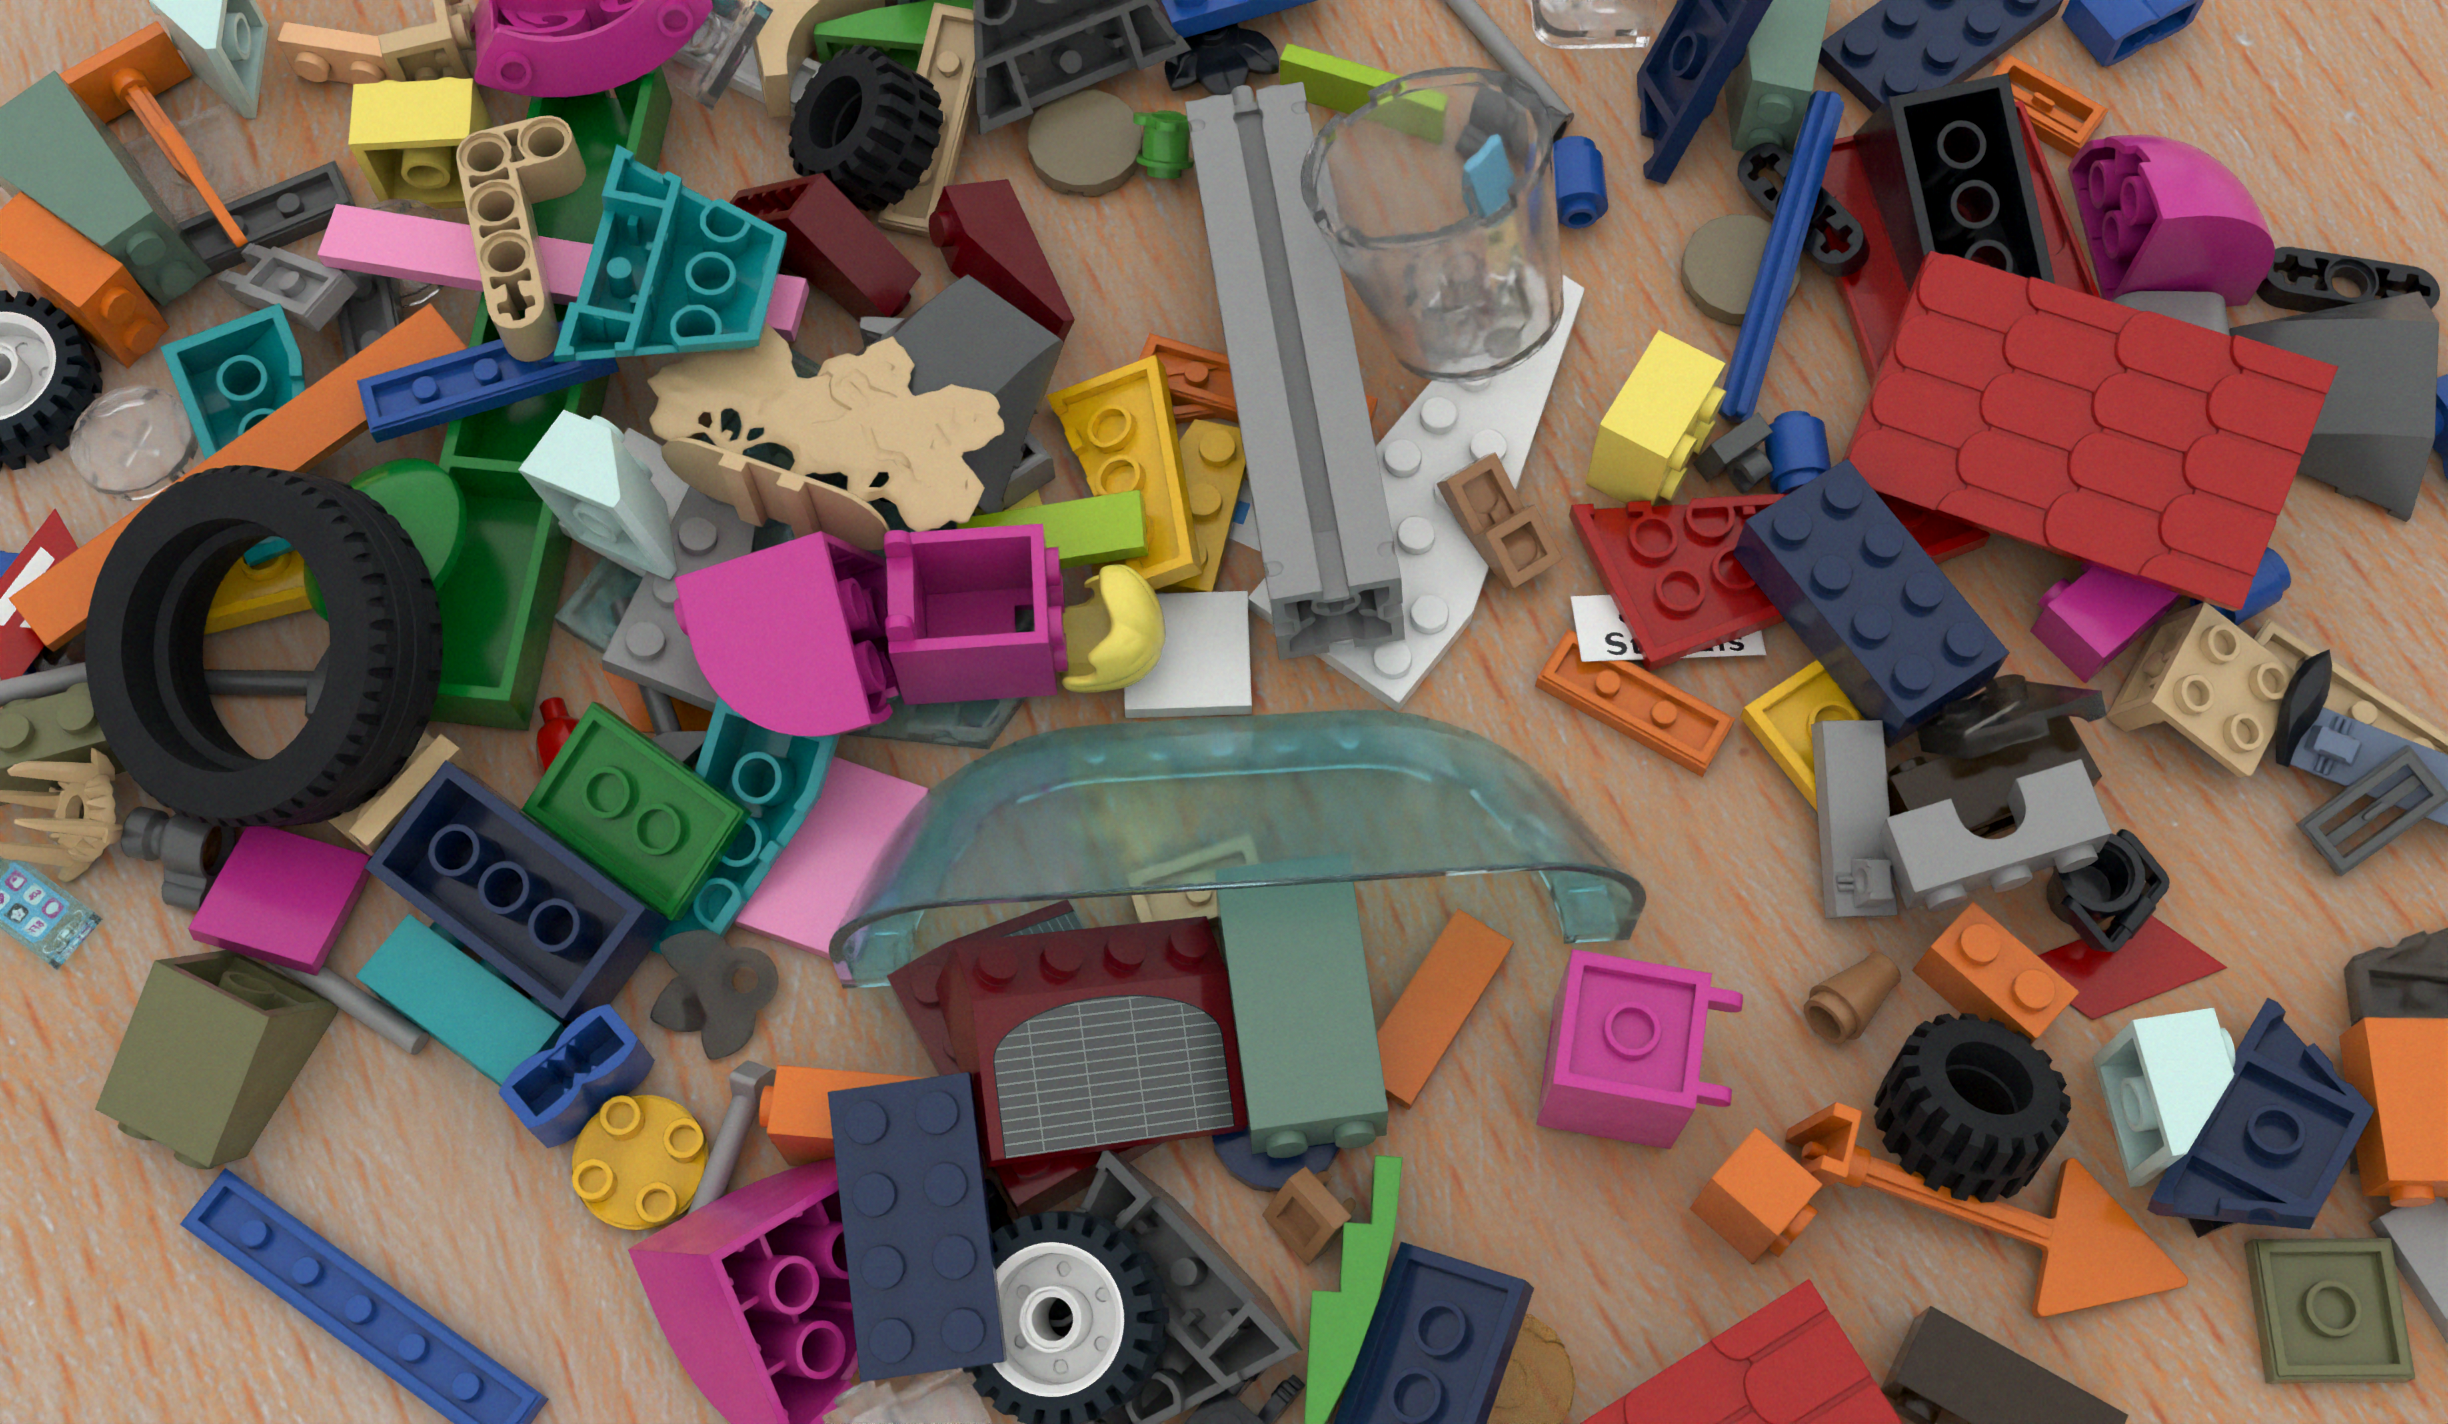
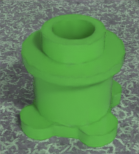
M1167 110L1150 113L1136 112L1133 114V123L1144 125L1142 153L1136 155V162L1147 166V175L1156 178L1176 179L1181 177L1182 169H1189L1194 166L1193 158L1189 157L1190 133L1186 115Z

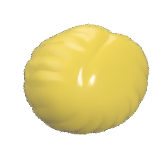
M1120 564L1107 565L1099 571V575L1089 578L1084 583L1085 588L1093 589L1091 598L1085 603L1066 607L1065 613H1062L1064 633H1066L1068 671L1060 672L1062 685L1069 691L1092 693L1131 686L1142 680L1155 668L1162 654L1166 638L1165 619L1153 588L1136 570L1129 566Z

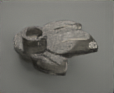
M685 931L672 935L660 943L661 952L679 976L672 979L659 995L651 1011L650 1018L652 1021L674 1031L695 1032L701 1030L703 1048L710 1060L723 1058L739 1051L748 1043L753 1035L757 1011L767 1006L777 992L779 975L773 960L766 953L756 948L739 947L733 949L725 939L713 931ZM749 967L756 972L758 983L751 992L741 993L734 985V977L740 969Z

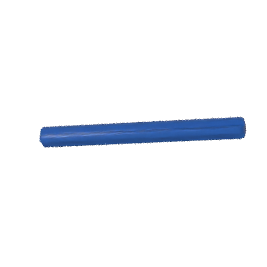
M1817 90L1810 96L1723 386V390L1727 391L1718 413L1722 419L1732 423L1741 424L1752 417L1844 110V102L1841 100V96L1833 91Z

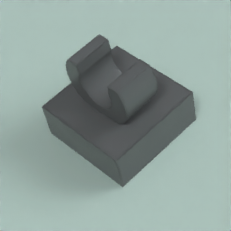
M1758 412L1710 444L1693 464L1707 483L1727 470L1733 485L1740 493L1744 494L1764 480L1763 477L1774 470L1767 457L1757 449L1773 431Z

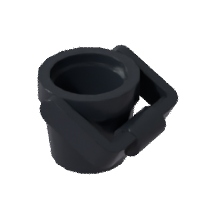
M2120 829L2116 835L2111 834L2101 851L2097 853L2098 860L2094 863L2066 873H2059L2056 865L2053 866V874L2047 885V901L2051 911L2061 921L2071 925L2094 951L2116 952L2128 939H2133L2156 910L2155 905L2169 888L2170 881L2167 873L2140 840L2126 829ZM2115 916L2104 933L2097 924L2108 917Z

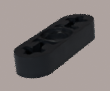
M1763 143L1754 146L1743 155L1738 165V177L1748 196L1773 220L1783 187L1777 192L1775 186L1763 176L1759 178L1758 172L1765 167L1770 171L1776 170L1784 185L1792 156L1777 144ZM1821 186L1817 197L1819 206L1811 217L1802 251L1826 274L1834 277L1849 276L1860 270L1867 262L1870 254V244L1860 223ZM1828 226L1841 242H1849L1851 247L1848 251L1842 254L1839 250H1831L1825 236L1822 234Z
M2295 247L2275 249L2274 261L2268 275L2256 290L2258 296L2271 306L2308 313L2377 300L2374 296H2381L2380 299L2404 294L2398 292V290L2407 291V294L2420 291L2431 310L2440 297V288L2437 281L2424 269ZM2278 271L2287 272L2288 280L2293 282L2294 285L2285 283L2284 275L2278 273ZM2317 275L2319 278L2317 280L2316 278H2312V276ZM2334 277H2346L2353 280L2359 286L2361 296L2349 298L2339 294L2334 289L2331 279Z

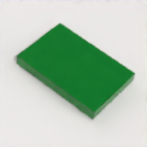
M596 702L590 704L521 809L525 814L671 921H681L752 814L749 809L603 704Z

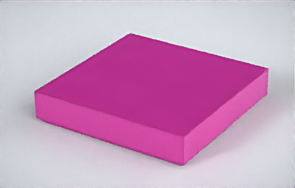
M269 826L246 827L188 930L195 941L317 976L371 875V872L364 868L371 859V856Z

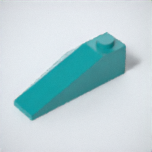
M280 303L160 347L205 460L305 391L304 359ZM271 536L254 545L243 555L247 564L252 567L296 549L284 538Z
M718 697L695 771L749 809L752 814L681 921H671L650 951L697 967H703L821 798L840 735L812 737L778 733L747 720Z

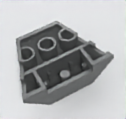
M973 0L978 134L982 135L1034 114L1032 109L1132 68L1140 71L1192 49L1158 8L1159 5L1156 0Z
M966 275L854 355H862L868 346L893 336L898 344L904 347L915 364L910 373L911 379L908 384L912 395L917 396L930 391H938L953 384L959 387L987 391L997 398L1000 405L997 413L1003 420L1004 432L1002 435L990 440L984 447L975 451L964 452L962 456L965 463L975 472L985 487L976 507L985 514L1003 511L1005 505L1002 502L1013 469H1018L1023 456L1021 451L1022 444L1033 415L1039 413L1064 343L1059 337L970 275Z
M2420 291L2230 328V336H2242L2338 366L2305 452L2300 459L2301 462L2297 472L2299 471L2335 486V493L2351 499L2356 495L2389 509L2388 515L2407 522L2411 518L2435 440L2439 322Z
M1113 1150L1102 1152L1096 1165L1098 1171L1081 1206L1076 1207L1074 1212L1088 1213L1089 1215L1103 1217L1116 1223L1115 1227L1128 1231L1138 1240L1136 1245L1142 1251L1149 1252L1156 1263L1152 1269L1156 1277H1162L1167 1293L1161 1295L1163 1307H1169V1323L1164 1324L1163 1336L1168 1337L1165 1350L1157 1356L1155 1364L1158 1367L1152 1378L1142 1384L1140 1387L1142 1391L1130 1402L1119 1407L1118 1410L1086 1424H1161L1303 1350L1269 1296L1172 1195ZM1058 1298L1049 1310V1323L1052 1330L1063 1338L1071 1330L1073 1314L1069 1305L1064 1300Z

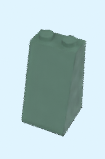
M1773 0L1747 44L1743 60L1731 71L1724 83L1733 150L1747 152L1759 144L1774 143L1783 147L1792 155L1812 93L1831 0Z
M55 70L0 107V186L12 198L20 191L121 262L143 292L163 307L179 295L188 292L196 283L212 273L210 267L182 230L119 138Z
M1350 858L1215 876L1219 938L1223 963L1228 976L1252 1154L1267 1152V1155L1273 1158H1288L1307 1151L1308 1146L1335 1143L1339 1148L1352 1149L1369 1145L1376 1140V1137L1387 1135L1388 1105Z

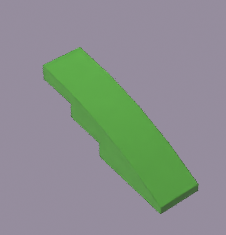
M973 0L919 1L871 9L815 24L813 35L820 63L823 64L827 59L832 61L835 54L844 48L850 51L854 45H864L867 48L871 46L917 72L934 2L973 10Z
M1375 1155L1372 1169L1370 1224L1344 1222L1339 1292L1312 1290L1304 1424L1329 1423L1354 1370L1378 1304L1393 1240L1403 1157Z

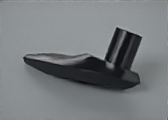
M2330 649L2314 656H2305L2296 664V673L2293 675L2284 693L2278 716L2276 763L2289 767L2301 737L2317 720L2325 704L2332 675Z

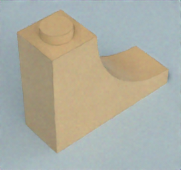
M743 0L768 118L791 115L790 93L794 78L804 60L816 49L813 35L815 24L885 7V0Z

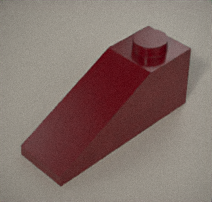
M1009 180L944 186L935 211L929 217V234L934 246L940 248L950 271L959 279L970 275L1059 337L1064 343L1075 319Z

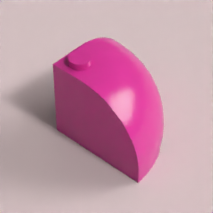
M2147 134L2119 135L2091 140L2073 158L2068 167V172L2102 299L2112 302L2121 295L2136 291H2195L2220 294L2225 299L2226 307L2247 305L2262 281L2268 275L2275 257V246L2268 225L2254 198L2242 182L2219 160L2185 142Z
M819 531L674 578L679 598H676L674 601L675 616L683 633L689 636L695 658L702 673L720 698L747 720L778 733L794 736L823 737L867 728L886 721L892 715L893 711L890 704L885 703L887 698L899 695V685L891 660L889 659L885 619L888 617L885 558L823 531Z
M835 1157L798 1166L733 1191L695 1210L628 1249L652 1309L674 1353L703 1395L731 1424H824L851 1393L854 1385L849 1381L859 1365Z

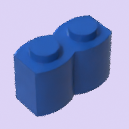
M2070 0L2061 18L2102 67L2116 64L2135 54L2147 44L2157 43L2193 22L2204 0Z
M610 1004L593 1008L576 1018L561 1034L555 1048L539 1052L519 1064L504 1081L499 1095L525 1127L543 1145L551 1148L566 1143L580 1134L588 1121L599 1111L601 1104H604L612 1097L625 1096L635 1089L647 1076L655 1060Z

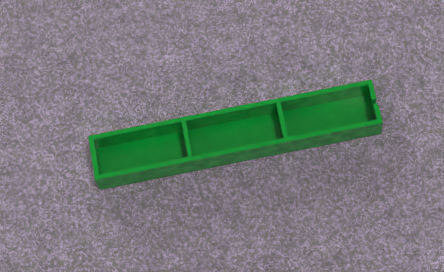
M661 65L631 82L615 87L614 91L617 98H610L609 90L572 97H531L526 119L551 115L561 118L568 123L586 167V177L582 185L575 192L531 204L538 236L594 244L604 210L601 195L617 144L633 152L636 161L657 171L673 101ZM484 292L481 295L468 348L501 339L488 313ZM553 303L557 322L563 321L568 305ZM525 310L518 311L521 319L525 318ZM610 375L449 422L438 466L449 473L462 490L467 508V528L458 560L450 575L436 593L443 629V660L438 693L429 721L529 731L572 538L563 534L558 525L560 520L518 469L563 410L589 420L593 415L601 416Z

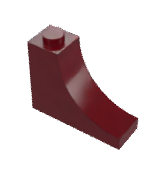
M823 173L739 190L729 202L786 232L787 243L781 266L802 278H806L807 281L841 305L858 322L861 321V317L865 316L894 318L909 303L911 299L909 290L921 273Z

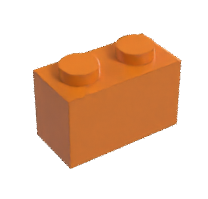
M1974 901L1929 947L1912 970L1961 1014H1976L1980 1021L1988 1022L1990 1018L2005 1023V1029L2014 1034L2020 1031L2031 1039L2030 1045L2079 994L2077 989Z
M1755 1127L1711 1177L1689 1209L1749 1262L1754 1264L1766 1249H1769L1775 1256L1779 1257L1811 1222L1819 1211L1809 1204L1808 1201L1823 1184Z

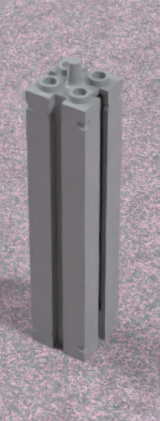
M1303 82L1286 85H1271L1263 89H1257L1256 102L1253 89L1246 85L1234 88L1231 94L1212 95L1204 99L1185 102L1194 165L1279 660L1330 652L1329 643L1353 639L1355 648L1404 640L1401 573L1398 558L1395 554L1394 538L1310 114L1307 108Z

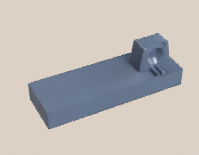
M2324 707L2317 720L2301 737L2290 762L2292 767L2348 787L2402 747L2410 745L2448 791V755ZM2405 765L2364 795L2377 799L2411 775L2412 771ZM2421 785L2393 806L2407 811L2430 793ZM2448 802L2426 816L2425 819L2448 827Z

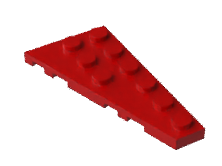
M1789 493L1692 498L1689 504L1652 506L1651 500L1627 502L1626 507L1594 509V504L1571 505L1569 517L1607 594L1611 595L1644 660H1641L1646 671L1651 672L1685 659L1681 657L1739 639L1786 621L1733 553L1745 521ZM1880 497L1935 564L1984 547L1990 537L1987 531Z

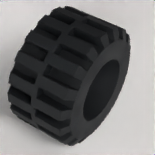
M854 45L850 51L844 48L835 54L832 61L827 59L819 67L818 73L814 78H810L804 87L805 91L801 99L797 101L794 112H796L795 117L790 123L789 135L792 137V140L788 146L789 156L794 159L792 165L794 170L802 177L823 173L856 208L868 212L872 209L877 212L885 210L889 203L897 204L904 199L905 192L908 189L912 191L918 185L920 176L924 170H928L933 161L931 156L934 149L938 147L941 138L938 130L943 124V111L938 109L941 104L939 93L933 89L934 85L927 78L871 46L867 48L864 45Z
M1948 1013L1936 1016L1933 1023L1925 1020L1916 1027L1912 1035H1909L1876 1093L1874 1105L1879 1108L1874 1115L1876 1128L1886 1132L1882 1142L1889 1153H1898L1902 1158L1899 1165L1908 1174L1911 1175L1915 1171L1919 1172L1926 1179L1923 1185L1936 1192L1940 1186L1951 1189L1952 1198L1967 1201L1970 1195H1975L1981 1203L1995 1202L1999 1194L2008 1199L2018 1194L2022 1186L2027 1187L2069 1123V1119L2066 1116L2071 1110L2070 1096L2062 1092L2067 1085L2062 1073L2050 1068L2053 1060L2043 1049L2036 1050L2029 1044L2031 1041L2029 1037L2020 1031L2017 1034L2005 1029V1023L1992 1018L1988 1022L1980 1021L1976 1014L1962 1013L1957 1020Z

